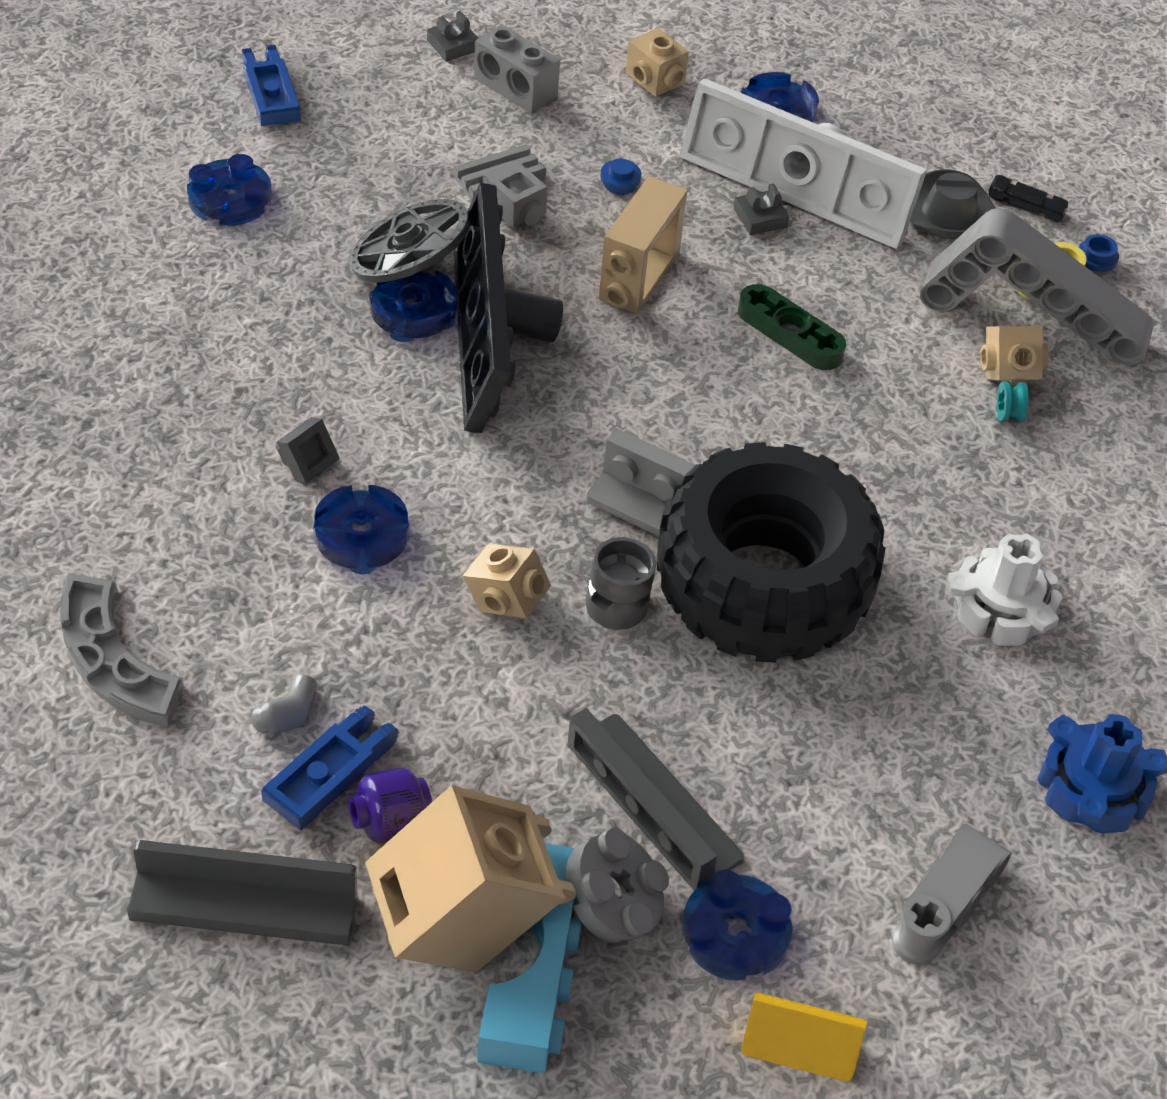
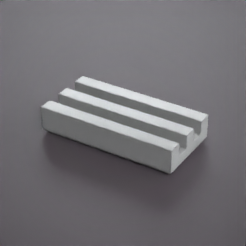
M525 144L454 166V178L472 200L479 183L483 182V175L514 160H518L540 181L546 178V167L542 163L538 164V157L535 154L530 155L531 149Z

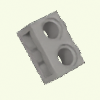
M502 24L475 41L474 79L531 114L558 97L560 59Z

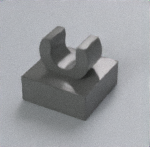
M461 11L456 13V20L448 22L442 16L438 18L437 26L427 29V41L445 62L475 53V41L479 38L470 29V21Z
M774 183L769 184L768 191L757 193L756 189L752 187L748 189L746 195L735 197L734 210L749 235L788 227L789 215L781 203L782 196Z
M310 417L277 441L276 449L283 464L288 465L297 482H309L340 459L326 426L320 418Z

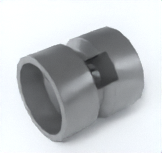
M617 537L602 542L595 549L585 605L587 613L596 623L605 628L622 630L639 624L646 616L657 565L655 555L647 545L636 539Z

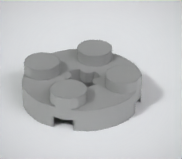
M611 828L579 844L572 851L566 867V881L571 882L575 886L577 898L580 902L574 905L573 908L584 926L598 938L610 943L634 940L651 932L659 923L664 908L663 891L669 885L668 873L660 862L652 860L647 851L622 830ZM612 878L615 879V881L618 883L621 890V896H617L614 893L616 885L613 882Z

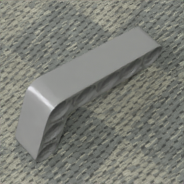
M1002 208L991 209L941 252L930 264L920 290V299L927 308L948 312L995 273L1112 361L1127 366H1136L1146 358L1154 327L1152 318L1144 310L1015 213Z

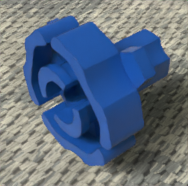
M1063 714L1051 722L1047 730L1054 741L1050 744L1038 775V782L1042 786L1049 788L1044 798L1046 804L1062 819L1068 822L1084 824L1095 832L1103 834L1125 832L1128 830L1133 819L1141 820L1144 818L1154 800L1157 786L1156 777L1167 773V755L1165 751L1153 748L1145 750L1141 746V729L1135 727L1127 716L1109 714L1108 718L1103 722L1078 725L1076 721ZM1063 760L1065 773L1069 778L1067 786L1060 776L1054 777L1058 764ZM1134 791L1136 793V804L1130 803L1122 807L1107 805L1108 801H1114L1118 804L1126 803Z

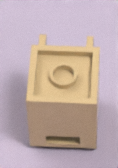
M451 785L371 856L365 864L395 958L478 972L558 904H566L574 900L577 894L573 884L558 879L543 840L552 832L548 819L534 815L529 805Z

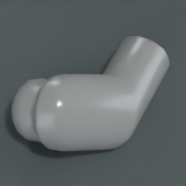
M302 674L294 676L287 696L269 700L264 705H259L253 710L251 720L254 728L261 733H280L302 726L307 720L317 688L315 679Z

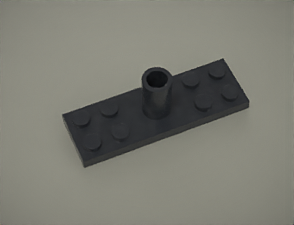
M480 182L468 209L471 219L470 228L465 238L454 249L464 431L482 433L489 417L494 418L497 415L501 393L504 387H510L513 382L516 363L515 360L510 359L509 351L513 335L553 343L559 334L563 319L562 300L504 287L502 255L506 239L504 234H500L503 206L498 204L497 186Z

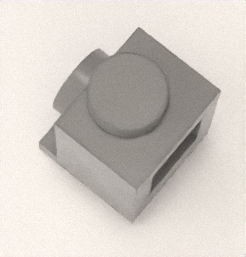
M514 160L483 175V183L497 186L498 204L503 206L502 219L512 228L523 223L533 226L542 219L546 212L547 186L518 160Z

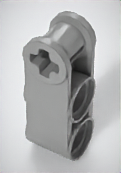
M963 824L950 841L943 855L931 864L915 891L905 901L901 911V920L892 935V945L895 952L903 960L911 964L922 965L935 959L955 931L961 928L969 919L983 894L987 893L998 880L1008 864L1012 852L970 825Z

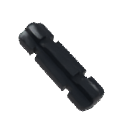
M1002 175L994 177L988 195L993 199L1001 202L1007 199L1009 200V205L1038 216L1042 212L1045 214L1044 218L1056 223L1062 221L1069 204L1066 199L1055 195L1049 198L1047 197V192L1024 183L1017 182L1014 185L1012 184V179Z

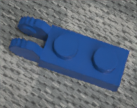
M276 45L266 46V61L260 62L255 61L251 48L242 49L245 78L260 125L267 126L301 121L300 106L284 59H280Z
M365 705L360 706L339 725L333 724L271 779L261 790L262 801L301 831L374 764V761L380 759L393 747L399 737L398 729L392 724H384L378 731H375L361 743L357 739L370 728L376 714Z

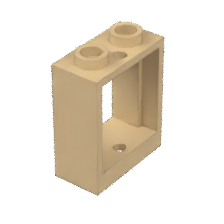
M651 176L646 178L604 236L599 300L607 302L616 308H623L636 314L639 313L680 253L687 189Z

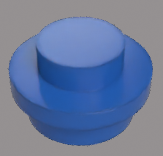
M618 158L602 166L600 178L609 192L625 195L633 192L640 184L642 173L635 163L624 158Z
M1093 234L1088 236L1079 245V248L1086 255L1085 267L1089 270L1107 272L1116 267L1119 253L1117 251L1118 246L1112 238L1102 234Z

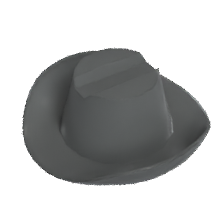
M951 169L934 170L925 175L910 222L935 236L957 239L986 212L995 209L985 190L970 175Z

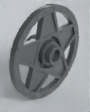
M449 199L425 201L399 210L378 222L357 241L350 253V266L359 279L377 283L398 280L421 272L443 259L461 243L470 228L471 219L469 213L462 203ZM434 212L424 218L420 216V214ZM458 221L452 235H446L444 232ZM388 229H390L388 234H385V235L379 237V236H380L381 234H383L385 231H387ZM378 261L374 270L361 266V263Z

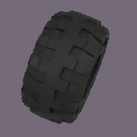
M766 442L745 443L744 449L732 451L731 448H725L711 454L709 459L704 461L703 464H696L675 485L672 499H667L660 524L657 546V571L661 574L663 594L668 604H671L674 612L681 614V620L686 624V628L699 639L708 637L715 641L717 650L734 657L740 652L756 656V662L776 663V660L782 656H792L795 661L812 657L816 652L822 650L823 645L826 648H831L854 631L860 617H866L877 592L886 547L883 546L885 530L875 504L870 501V497L866 494V488L854 475L849 474L846 476L839 470V463L822 454L817 457L803 452L804 447L785 443L784 447L766 446ZM747 546H770L793 555L805 568L792 570L765 568L737 557L732 551Z

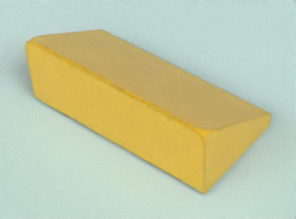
M758 992L754 993L741 1051L743 1055L849 1082L852 1080L867 1021Z

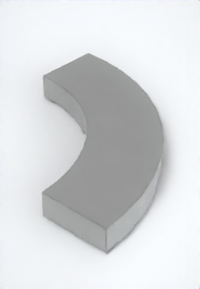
M68 573L60 602V621L65 646L78 674L100 698L116 709L142 721L169 728L184 688L183 677L159 671L141 661L133 653L127 652L123 647L113 623L114 601L118 592L116 581Z

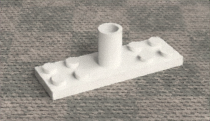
M708 79L698 82L679 157L751 188L754 187L761 192L768 191L769 184L774 183L782 196V201L895 249L900 247L904 241L927 172L925 168L845 136L842 130L834 124L821 123L817 125Z

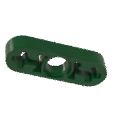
M752 284L741 291L738 314L743 321L814 368L832 370L841 365L846 348V340L841 333L769 286ZM794 323L800 326L802 330L791 332L783 329L780 325Z

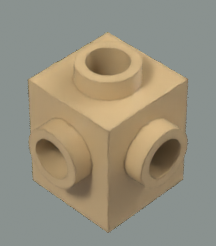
M658 27L628 42L626 74L657 97L685 83L689 51Z
M1043 326L986 327V344L982 345L980 352L981 368L983 371H986V378L1009 382L1011 387H1015L1018 382H1024L1028 387L1029 379H1043V370L1048 365V348L1043 343Z
M488 543L463 574V578L479 610L496 615L527 618L552 586L541 564V560L533 548Z

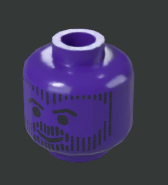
M396 768L365 775L360 780L357 796L350 797L349 799L350 817L356 829L363 828L369 839L376 843H384L392 839L432 803V797L425 779L422 777L417 778L407 768Z

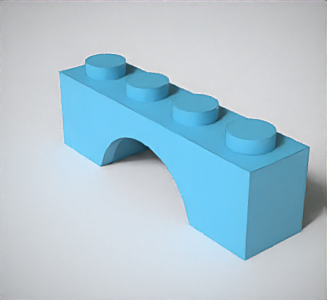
M545 843L558 879L566 881L568 859L575 848ZM577 896L569 903L558 904L529 928L535 935L541 949L533 965L514 979L489 985L478 1039V1063L545 1074L549 1053L560 1055L565 1020L556 1019L555 1015L558 1002L569 1003L574 969L564 968L566 952L577 953L582 922L580 919L572 918L573 906L580 903Z

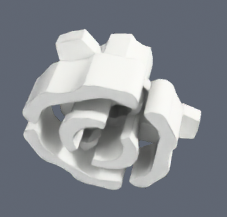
M1009 533L999 542L998 548L983 549L980 559L972 556L966 557L959 571L948 573L947 587L949 594L953 595L957 600V617L972 635L977 637L983 636L986 633L989 621L995 623L991 634V641L998 646H1019L1025 644L1029 638L1037 634H1044L1058 624L1059 617L1057 612L1063 597L1059 591L1055 590L1058 577L1042 562L1044 555L1040 551L1041 544L1027 533L1023 535ZM976 602H983L985 604L984 609Z

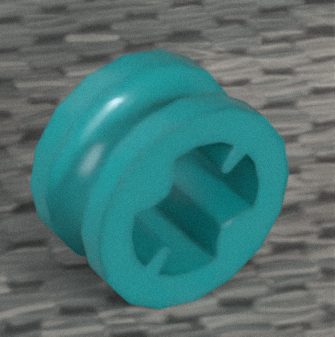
M1001 382L996 398L999 421L1007 422L1010 417H1014L1016 422H1024L1029 405L1026 383L1018 382L1015 387H1011L1009 382Z

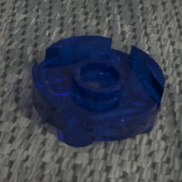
M767 72L755 75L749 79V85L741 90V93L814 123L819 97L814 87L805 80H803L801 86L791 81L790 74Z
M235 154L229 159L198 164L189 170V181L187 184L188 203L192 212L207 221V216L212 219H219L220 225L235 226L245 224L259 218L265 212L264 207L268 202L271 203V180L268 174L261 167L253 164V159L246 154ZM232 189L236 190V193L229 194L227 191L224 190Z
M435 270V276L420 271L398 280L378 282L373 291L371 289V316L375 323L383 330L389 332L391 338L396 341L408 342L413 338L433 336L445 329L451 328L455 324L457 289L453 281L438 270ZM408 299H413L416 303H417V302H421V303H418V304H409V303H406V300H408Z
M352 485L340 487L327 494L319 502L315 510L313 535L318 550L332 563L350 568L356 574L371 573L376 567L393 561L403 552L409 541L410 524L405 503L395 493L381 486L368 485V491H353ZM367 522L371 524L370 529L366 531L354 530L352 526L354 523L361 526Z
M720 870L714 873L709 881L697 887L689 897L684 909L682 932L683 936L685 935V941L690 947L689 953L701 968L723 979L732 981L745 980L748 975H757L761 972L764 975L773 971L784 959L793 930L790 917L792 908L788 899L767 883L754 877L738 875L731 870ZM735 917L741 918L746 921V926L752 929V931L749 933L741 930L737 936L728 933L729 924L725 920L728 918L734 919Z

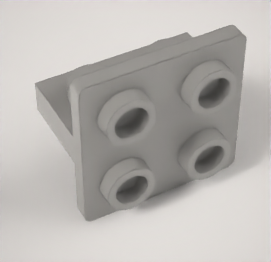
M615 429L606 442L604 471L587 492L586 501L597 508L659 536L660 524L667 499H672L675 485L695 464Z

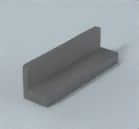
M585 708L570 717L567 746L695 893L743 862V852L620 715L612 714L599 722Z
M137 840L133 853L137 875L127 908L130 921L349 946L358 900L357 867L353 864Z

